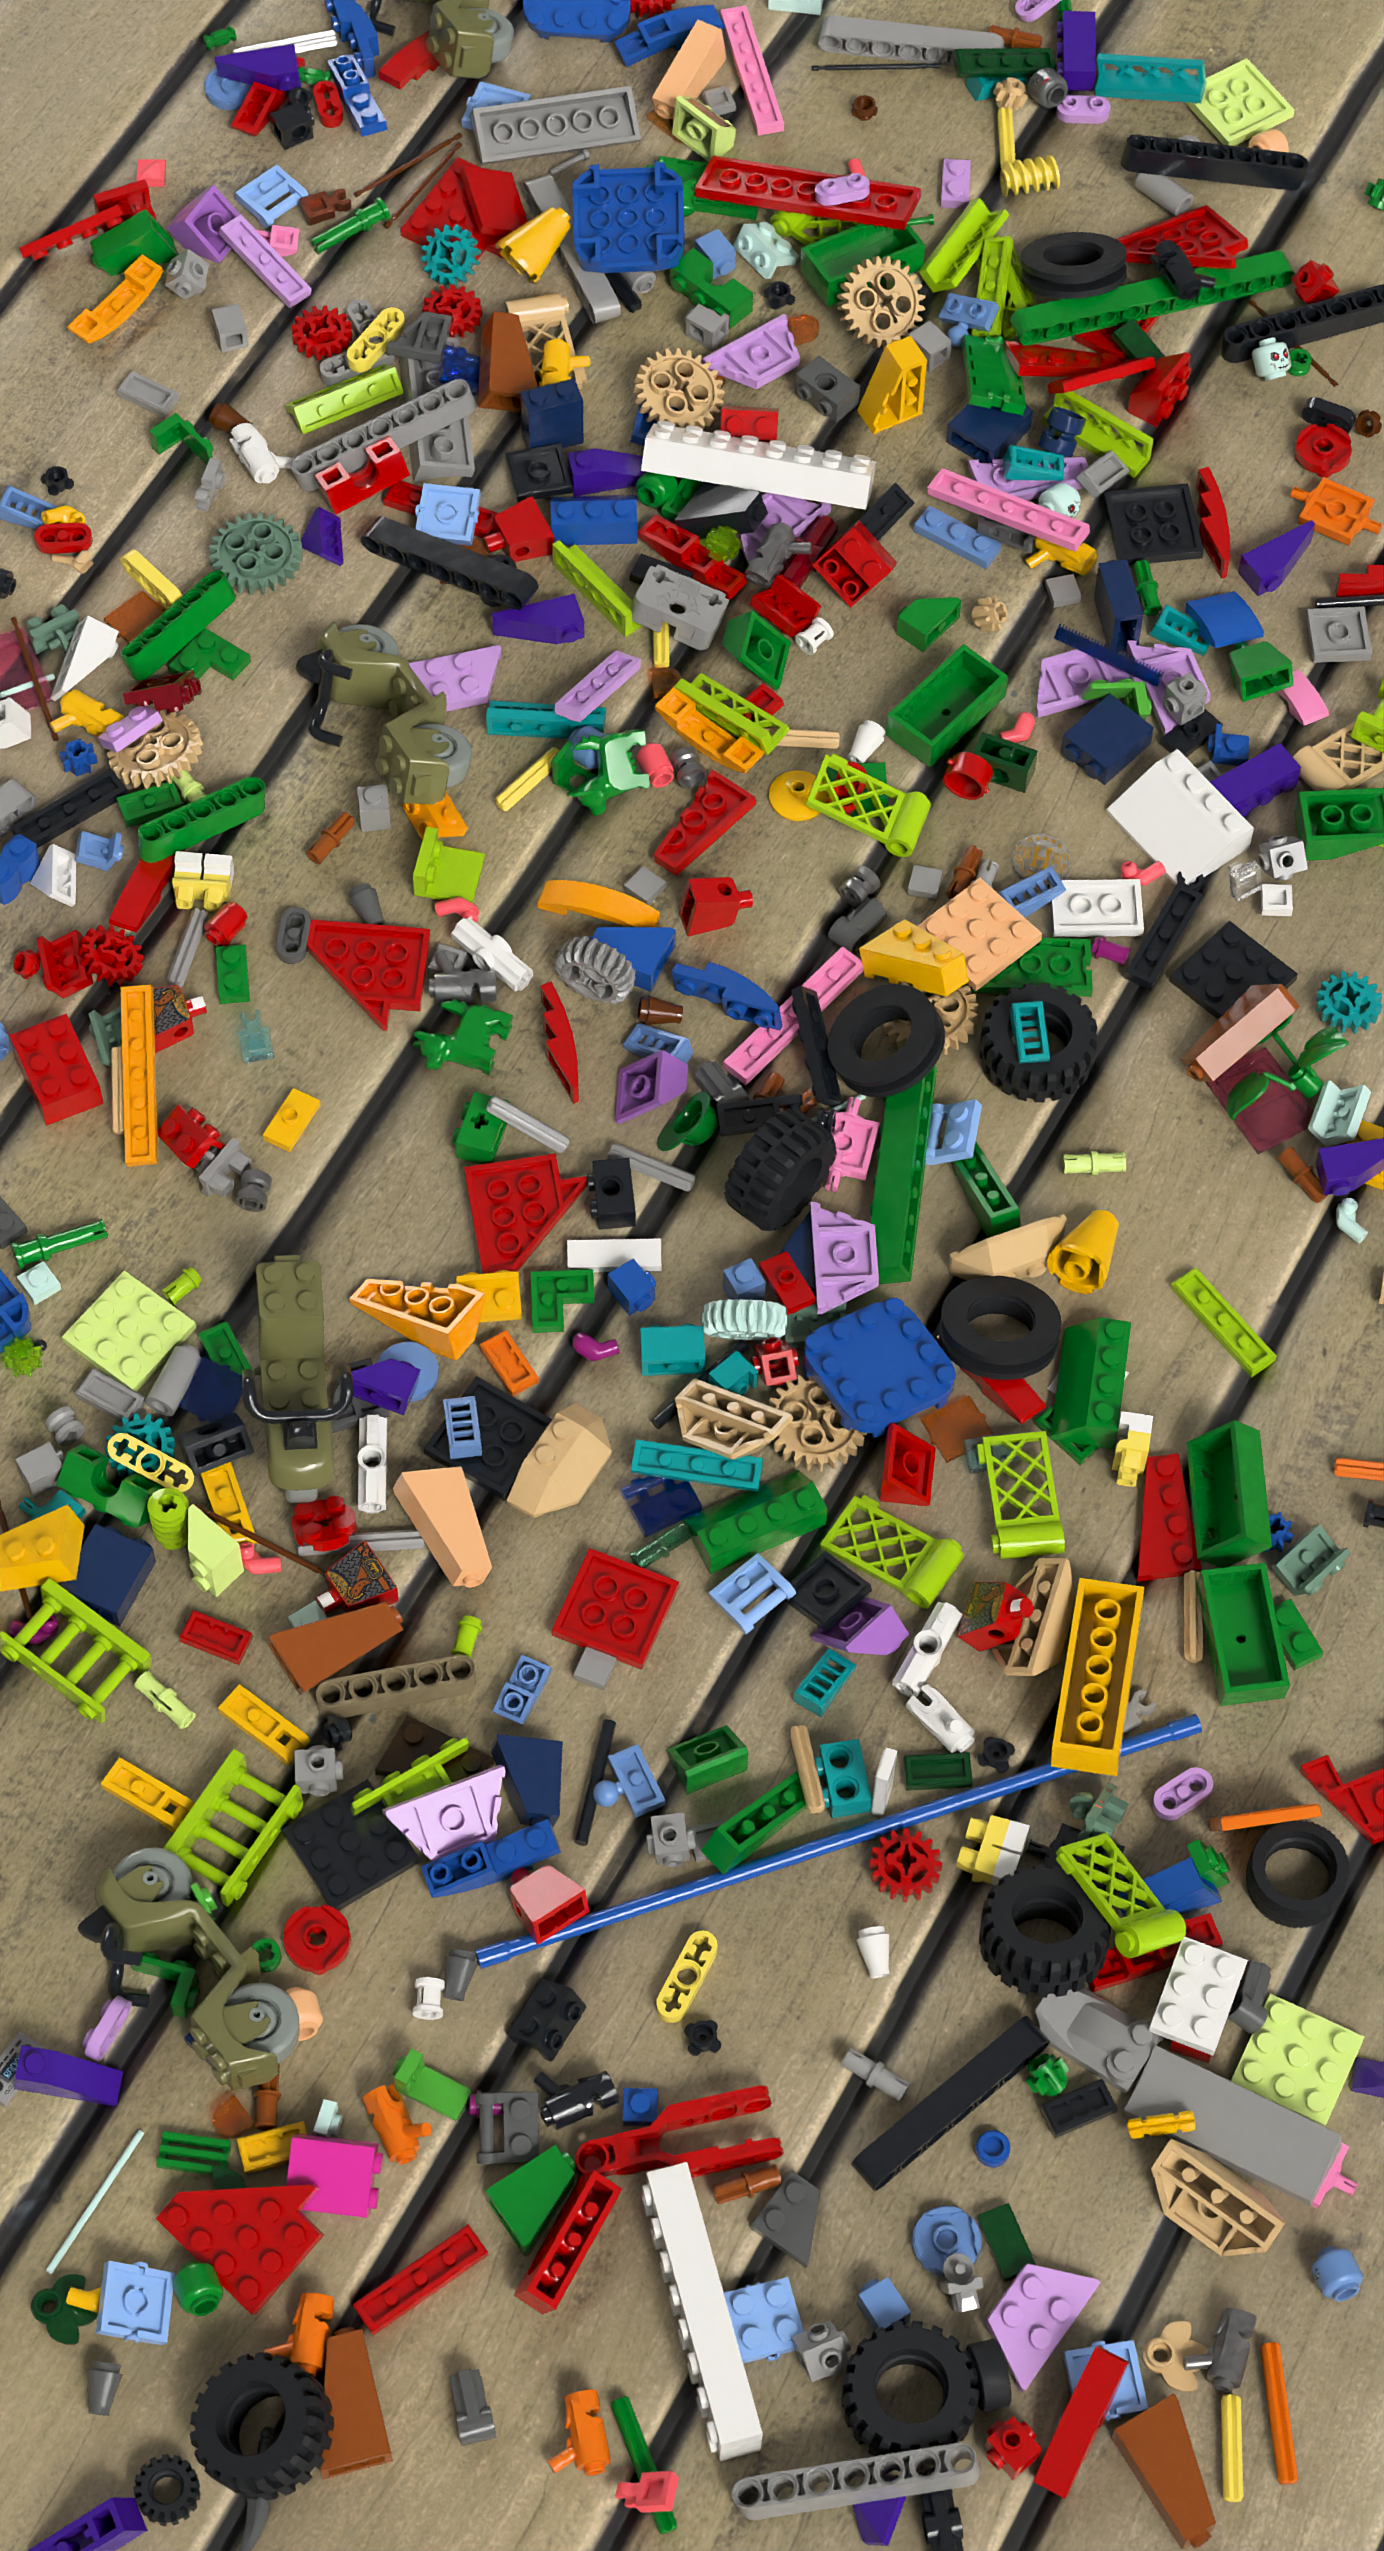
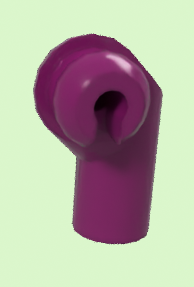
M583 1332L577 1333L573 1337L574 1350L590 1361H598L620 1354L616 1339L599 1343Z
M51 1615L29 1640V1643L38 1644L54 1637L58 1631L57 1618ZM15 1619L10 1626L9 1635L15 1637L26 1623Z

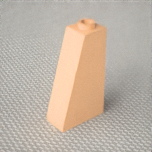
M697 20L652 96L654 110L660 117L674 120L676 98L679 96L697 98L727 58L721 29Z
M462 1466L402 1472L393 1487L394 1494L451 1585H465V1587L471 1588L482 1584L491 1571L492 1565Z

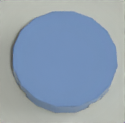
M214 68L207 75L204 82L206 98L209 102L219 109L228 111L240 109L252 86L219 77L217 68Z
M417 1342L394 1344L386 1349L377 1361L379 1363L392 1358L397 1361L409 1362L415 1368L421 1369L418 1384L410 1403L424 1399L438 1383L439 1365L435 1355L427 1347Z
M939 2206L929 2209L916 2223L912 2234V2249L916 2260L925 2270L937 2276H944L943 2263L949 2255L954 2253L968 2256L972 2264H975L981 2250V2233L977 2222L964 2213L963 2210L955 2206Z

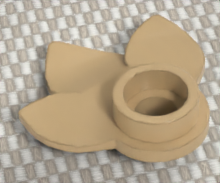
M1175 2321L1166 2325L1160 2337L1148 2341L1142 2352L1145 2366L1150 2371L1161 2374L1169 2387L1181 2392L1197 2390L1198 2385L1194 2373L1201 2370L1185 2371L1183 2356L1202 2355L1208 2351V2348L1204 2345L1190 2340L1191 2323L1187 2321ZM1156 2351H1161L1165 2354L1166 2360L1159 2362L1155 2360L1153 2354Z

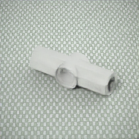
M470 917L467 919L463 918L456 924L455 929L451 932L452 939L472 955L474 962L481 970L496 971V976L515 992L517 990L522 991L528 986L533 977V970L512 953L509 944L499 935L491 936Z
M367 1415L364 1418H359V1452L357 1459L358 1510L368 1514L386 1510L388 1468L387 1418L380 1417L379 1415ZM370 1461L379 1462V1465L375 1467L366 1466Z
M938 1602L923 1629L915 1636L911 1650L892 1681V1685L900 1693L908 1697L912 1695L917 1697L921 1691L920 1688L924 1686L933 1668L940 1663L941 1655L963 1617V1614L955 1606L947 1602ZM923 1646H930L935 1651L932 1653H925L922 1650H920V1648Z

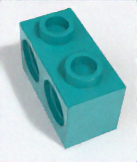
M859 1739L820 1745L819 1757L814 1759L818 1776L823 1777L825 1788H822L825 1801L824 1807H829L831 1818L871 1812L872 1796ZM842 1760L847 1765L843 1768H836L831 1762ZM841 1790H848L853 1796L845 1799L841 1798L837 1793Z

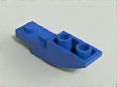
M325 0L327 13L332 12L333 14L331 16L333 30L339 32L342 42H349L350 49L356 50L354 57L360 68H362L365 77H376L374 56L379 55L377 32L370 18L355 0Z
M714 5L691 6L669 11L637 23V31L614 42L627 68L673 45L676 51L681 49L697 20L721 30L725 27Z
M342 55L336 59L328 60L332 79L354 130L359 131L361 137L386 131V120L370 92L369 82L354 55Z
M708 962L705 970L676 963L673 968L672 976L675 991L687 996L692 995L707 999L712 1003L723 1004L725 1015L732 1019L755 1023L763 1028L781 1030L783 1025L779 1006L761 987L750 979L712 962Z
M546 1819L491 1843L478 1842L425 1864L421 1868L431 1897L437 1898L474 1890L509 1879L519 1868H525L530 1871L534 1869L532 1864L559 1854L561 1850L551 1822Z

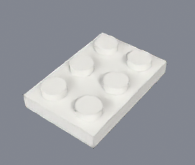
M1140 879L1061 880L1066 891L1051 901L1053 937L1143 936L1144 923Z
M1184 1937L1176 1954L1149 2032L1214 2056L1248 1960Z

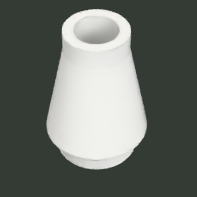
M869 720L859 725L848 759L851 762L865 763L868 757L884 742L885 730L879 724Z
M870 1927L858 1931L859 1939L856 1942L868 1968L870 1978H881L890 1975L889 1934H886L885 1927Z

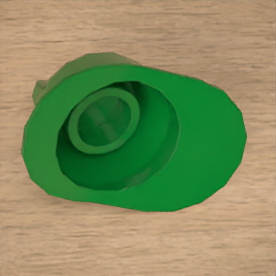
M702 1091L695 1094L686 1103L684 1108L664 1127L657 1140L659 1150L669 1151L681 1143L690 1146L699 1145L706 1142L719 1126L718 1113L710 1106V1097L707 1092Z

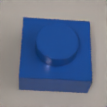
M623 2088V2126H650L657 2119L658 2089Z

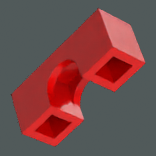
M390 435L364 448L367 454V463L360 471L347 473L341 463L338 462L315 475L324 500L335 515L410 476L403 455Z

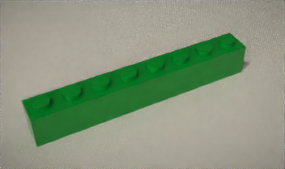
M936 1066L913 1087L901 1093L884 1097L885 1115L884 1121L880 1125L881 1146L877 1150L878 1169L877 1174L873 1178L874 1200L870 1203L871 1224L875 1225L879 1285L911 1281L937 1075Z

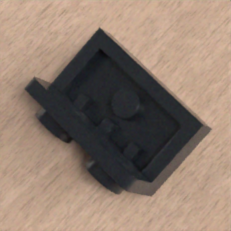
M542 1978L507 2032V2035L513 2042L538 2050L545 2060L553 2061L574 2026L580 2020L586 2005L572 1988Z

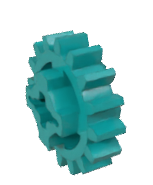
M445 224L443 232L435 228L436 236L434 238L427 236L426 239L430 243L428 246H422L421 248L427 252L425 256L420 257L421 261L428 263L423 268L424 271L431 273L430 278L436 282L439 280V283L443 286H447L448 282L457 286L458 279L466 283V275L468 273L475 275V271L472 269L473 265H480L475 256L481 254V250L474 248L478 240L471 237L472 233L466 229L462 231V227L459 225H455L452 229L451 226ZM458 238L461 239V241H455L452 243L449 239ZM449 268L452 270V273H443L440 270Z
M1341 971L1340 978L1333 974L1330 975L1328 982L1323 981L1321 983L1320 990H1318L1316 996V1012H1322L1321 1021L1330 1020V1026H1340L1341 1033H1345L1347 1028H1351L1353 1034H1357L1358 1027L1360 1026L1365 1031L1368 1030L1370 1022L1374 1024L1377 1022L1383 1005L1381 1003L1382 993H1376L1378 985L1376 983L1368 985V976L1358 979V974L1355 971L1351 977H1347L1345 971Z
M135 1413L134 1421L129 1422L128 1419L123 1417V1426L121 1428L116 1425L112 1426L114 1435L126 1433L157 1449V1440L160 1439L162 1443L160 1452L173 1459L175 1458L173 1450L176 1447L175 1439L171 1437V1428H164L161 1418L152 1422L151 1414H147L144 1420H140L138 1413ZM108 1435V1436L106 1437L107 1445H108V1442H109L110 1438H111L113 1435ZM123 1439L121 1442L115 1441L113 1447L117 1449L115 1455L121 1457L119 1450L121 1444L124 1445L123 1452L133 1457L129 1463L135 1466L136 1458L144 1448L137 1445V1450L134 1451L127 1446L129 1442L127 1439ZM105 1447L106 1456L110 1458V1467H117L120 1477L126 1473H129V1476L137 1473L113 1460L108 1454L107 1447ZM149 1453L143 1456L141 1466L146 1472H155L160 1466V1460L157 1455ZM166 1460L164 1469L168 1470L169 1463L168 1460Z

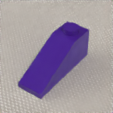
M294 44L214 57L219 77L250 85L253 82H257L285 91L302 87L298 57Z
M596 448L568 453V471L573 486V495L581 496L636 486L638 479L646 472L641 471L643 456Z
M1312 520L1241 555L1238 573L1257 597L1266 592L1276 590L1283 583L1312 541L1315 523Z
M575 594L528 604L522 610L511 608L491 613L492 633L495 636L550 644L571 643L584 638V619Z
M1384 1138L1319 1148L1315 1165L1323 1195H1345L1383 1171Z
M21 2045L14 2089L117 2107L123 2071L61 2052Z
M111 2497L28 2551H115L148 2530L135 2498Z

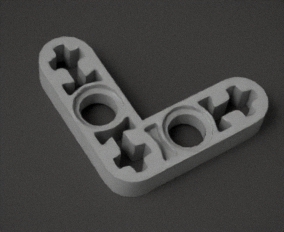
M354 300L348 305V321H351V327L359 338L376 319L377 314L371 304L365 300ZM357 312H360L362 315L365 314V321L362 322V318ZM379 336L371 337L368 341L373 344L381 343L384 339ZM386 350L385 354L370 369L382 364L392 365L396 360V356L387 355ZM347 351L325 359L319 368L321 381L328 386L360 374L348 367Z

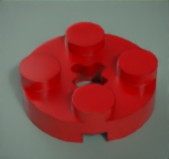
M1317 424L1310 425L1304 428L1298 435L1294 457L1305 469L1316 473L1321 478H1329L1333 473L1343 470L1349 464L1352 454L1350 436L1342 428L1333 424H1327L1326 427H1317ZM1318 447H1329L1328 452H1323Z
M330 1496L327 1499L300 1503L295 1506L294 1516L291 1519L294 1540L302 1547H304V1543L313 1545L314 1551H331L341 1548L349 1542L348 1537L352 1533L355 1535L357 1531L356 1515L350 1506L344 1504V1499L340 1496Z
M328 1905L300 1908L291 1915L284 1928L283 1943L287 1957L296 1967L312 1972L315 1975L325 1974L328 1970L337 1967L348 1955L352 1941L346 1918L337 1909ZM323 1932L325 1934L323 1937L324 1943L312 1945L309 1935L311 1933L318 1935Z

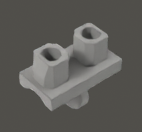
M232 1138L222 1150L215 1147L211 1152L207 1151L201 1158V1164L197 1167V1171L201 1174L199 1181L203 1185L201 1193L207 1197L215 1193L226 1198L234 1187V1180L227 1176L231 1170L242 1176L244 1171L251 1169V1158L241 1151L239 1141Z
M954 2253L945 2259L943 2274L948 2281L939 2282L941 2293L950 2295L953 2311L958 2312L980 2308L976 2289L984 2287L982 2277L973 2275V2264L970 2258L961 2253Z

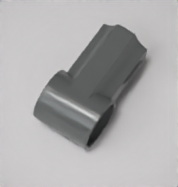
M867 898L847 918L842 916L833 924L828 933V938L855 955L860 951L859 948L866 943L868 935L887 918V911L877 899Z
M716 1061L704 1063L694 1073V1079L702 1090L709 1094L711 1106L716 1112L717 1104L750 1100L743 1087L739 1084L734 1085Z
M1253 1960L1247 1961L1227 2017L1249 2034H1253L1262 2028L1267 2019V2009L1262 2005L1271 1977V1968Z
M467 2369L450 2376L457 2410L455 2418L461 2446L497 2438L490 2406L487 2407L479 2369Z

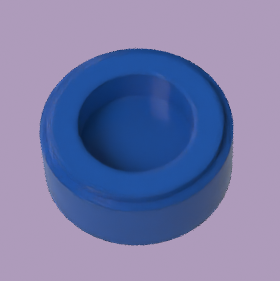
M990 2130L979 2136L976 2142L975 2154L983 2165L999 2167L1007 2161L1010 2153V2142L1003 2133Z

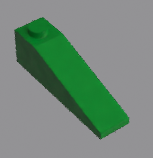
M975 1141L973 1158L952 1161L951 1164L986 1236L990 1238L1021 1227L1020 1209Z
M798 1771L716 1828L701 1851L723 1875L745 1860L807 1808Z

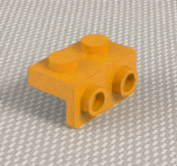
M447 792L442 801L433 805L402 804L403 810L422 840L426 827L438 828L439 838L464 836L468 829Z

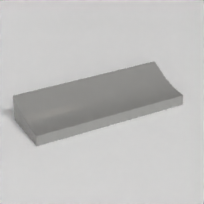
M631 86L473 108L469 115L478 146L481 165L581 151L583 149L588 150L640 142L641 140Z
M448 337L440 364L399 357L404 404L452 380H464L459 338ZM468 416L409 444L413 482L440 477H472L474 474L475 466Z
M1154 2045L1139 2082L1124 2109L1125 2116L1131 2119L1141 2117L1142 2120H1146V2116L1167 2113L1179 2115L1181 2111H1193L1196 2120L1195 2130L1182 2132L1179 2129L1177 2133L1165 2135L1184 2145L1207 2153L1215 2160L1309 2206L1312 2205L1342 2148L1341 2134Z

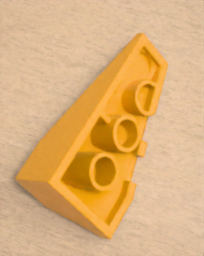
M367 1279L349 1298L350 1304L410 1340L427 1347L432 1353L457 1361L475 1340L486 1296L483 1292L460 1284H449L448 1288H437L428 1282H422L421 1286H404L402 1281Z

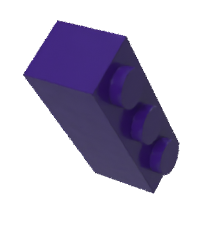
M1063 11L1062 22H1057L1056 38H1061V42H1057V58H1061V62L1057 63V73L1067 81L1068 90L1094 91L1096 78L1095 12Z
M1279 743L1210 781V783L1245 817L1250 810L1259 805H1267L1275 796L1283 792L1288 793L1292 791L1298 784L1301 766Z

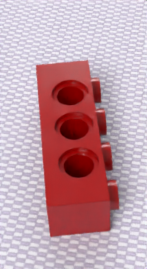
M595 2170L580 2176L514 2294L515 2297L541 2314L556 2310L620 2195L622 2188Z

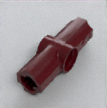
M825 515L816 517L803 538L798 537L794 541L812 543V553L792 554L779 574L785 576L799 588L806 581L811 571H817L812 564L826 551L838 532V525L833 522L832 518Z

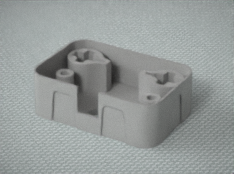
M657 564L656 567H649L641 586H639L631 607L632 620L659 633L663 622L677 627L673 639L695 649L706 650L710 646L723 620L729 599H726V594L719 590H715ZM671 604H680L685 609V612L676 614L670 610L669 606Z

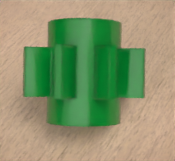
M1378 178L1376 184L1369 182L1364 194L1370 197L1367 204L1384 211V179Z
M1040 2054L1028 2064L1027 2073L1030 2077L1025 2081L1034 2093L1039 2092L1041 2096H1055L1066 2087L1068 2077L1065 2073L1070 2069L1061 2057L1056 2059L1054 2054Z

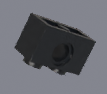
M617 1158L592 1161V1173H587L588 1191H594L595 1200H590L591 1218H597L598 1229L635 1227L636 1210L630 1159ZM615 1192L617 1194L614 1196H608L605 1193Z
M236 1412L176 1436L185 1462L192 1470L194 1476L254 1453L245 1424Z

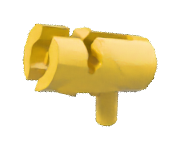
M555 338L547 341L543 348L540 372L542 382L539 383V387L570 380L569 373L572 372L573 368L590 366V357L588 355L570 356L571 347L562 339Z
M1034 536L1036 541L1035 547L1039 551L1025 559V562L1032 569L1045 560H1057L1061 563V567L1085 576L1094 567L1098 554H1096L1097 550L1086 543H1082L1075 552Z
M74 689L71 692H66L61 698L60 706L63 716L51 721L50 726L54 733L70 725L83 726L89 734L98 737L106 732V728L109 725L120 722L124 716L112 708L105 710L106 706L104 703L96 701L78 689Z

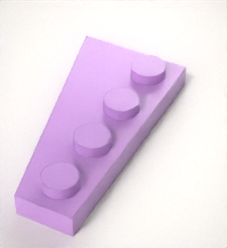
M1085 457L1064 458L1063 481L1004 479L1003 459H993L992 463H979V460L968 461V469L974 481L1027 501L1038 499L1042 492L1059 483H1066L1076 490L1085 488L1076 477L1089 467ZM1049 464V469H1053V464Z

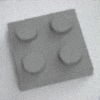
M1365 607L1307 609L1306 620L1313 663L1371 660L1372 649Z

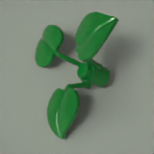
M1291 1014L1257 1043L1261 1044L1273 1036L1274 1040L1293 1063V1066L1288 1071L1289 1082L1266 1071L1260 1075L1256 1071L1249 1073L1234 1085L1228 1095L1226 1106L1229 1117L1234 1121L1243 1109L1257 1100L1268 1088L1269 1079L1287 1087L1291 1092L1297 1089L1307 1099L1315 1096L1323 1087L1324 1082L1312 1069L1311 1065L1349 1045V1042L1335 1027H1325L1306 1042L1304 1051L1300 1053V1057L1297 1060L1278 1035V1031L1285 1028L1291 1022L1293 1016Z

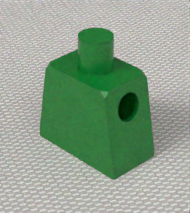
M1263 641L1250 646L1247 642H1240L1229 654L1231 678L1242 702L1294 686L1291 660L1269 642Z

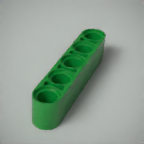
M213 571L204 576L123 648L120 654L133 679L140 681L153 675L235 601L236 594L223 571Z
M257 777L244 778L143 824L138 829L139 857L149 863L161 861L174 855L176 851L185 850L259 816L265 810V783Z

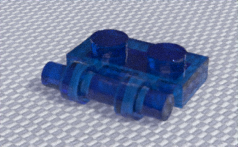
M446 344L443 352L445 357L441 365L439 382L446 384L456 379L465 380L472 394L478 397L480 357L466 352V348L460 346L455 348Z
M647 1476L643 1479L637 1477L630 1481V1485L620 1489L625 1500L634 1496L638 1498L639 1502L630 1506L631 1513L645 1537L678 1523L683 1518L702 1511V1504L688 1481L676 1485L673 1479ZM662 1484L665 1490L650 1497L647 1490Z

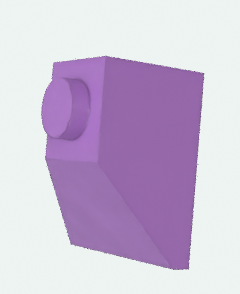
M213 184L182 208L167 226V229L185 249H190L195 254L215 263H220L232 247L219 235V228L240 214Z
M661 1050L619 1069L615 1122L621 1124L655 1109L684 1093L687 1088L688 1064Z
M865 1597L827 1633L819 1627L811 1635L813 1641L846 1652L888 1655L900 1647L901 1642L909 1633L890 1604Z

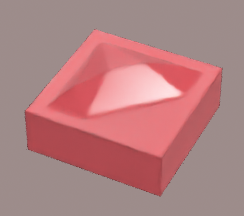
M138 159L137 181L145 179L149 187H165L166 160Z

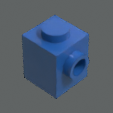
M634 1258L608 1273V1290L629 1316L637 1311L642 1312L652 1305L655 1300L656 1281L648 1270H642Z

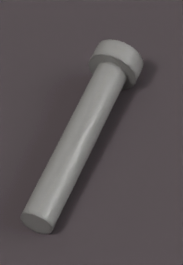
M586 149L581 150L580 154L550 169L549 174L554 176L583 159L585 161L590 159L588 151Z

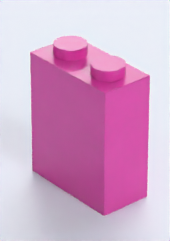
M296 2133L291 2141L286 2186L314 2184L320 2188L302 2210L367 2218L371 2213V2209H377L379 2188H374L375 2174H381L383 2153H378L379 2143Z

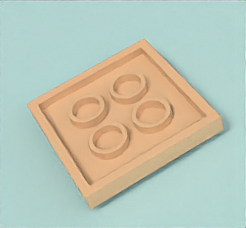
M978 878L918 925L919 928L964 953L969 980L967 984L975 991L979 990L1042 940V933L981 878Z

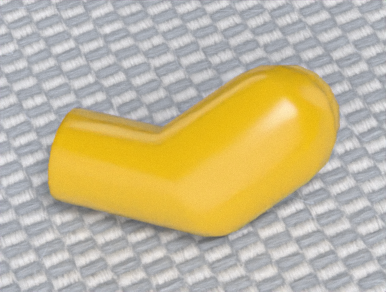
M67 505L45 510L41 513V519L44 524L57 522L85 524L86 522L83 513Z
M71 2287L67 2295L66 2304L98 2313L101 2287L89 2292Z

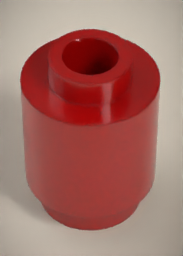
M230 902L228 905H223L204 925L206 938L213 945L227 946L245 927V921L248 919L247 913L237 903Z

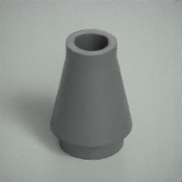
M369 883L353 888L349 892V903L366 924L384 925L385 920L376 889L372 888Z
M462 1949L449 1950V1955L445 1957L444 1998L464 2001L465 1993L478 1965L475 1962V1953Z
M92 2362L91 2370H87L88 2413L103 2416L110 2415V2408L123 2376L119 2374L121 2365L107 2362Z

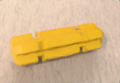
M1189 2110L1181 2111L1179 2115L1167 2113L1146 2116V2120H1142L1141 2117L1128 2120L1127 2127L1129 2136L1132 2139L1144 2138L1145 2134H1149L1151 2137L1177 2133L1179 2129L1182 2132L1193 2131L1196 2129V2120L1193 2111Z

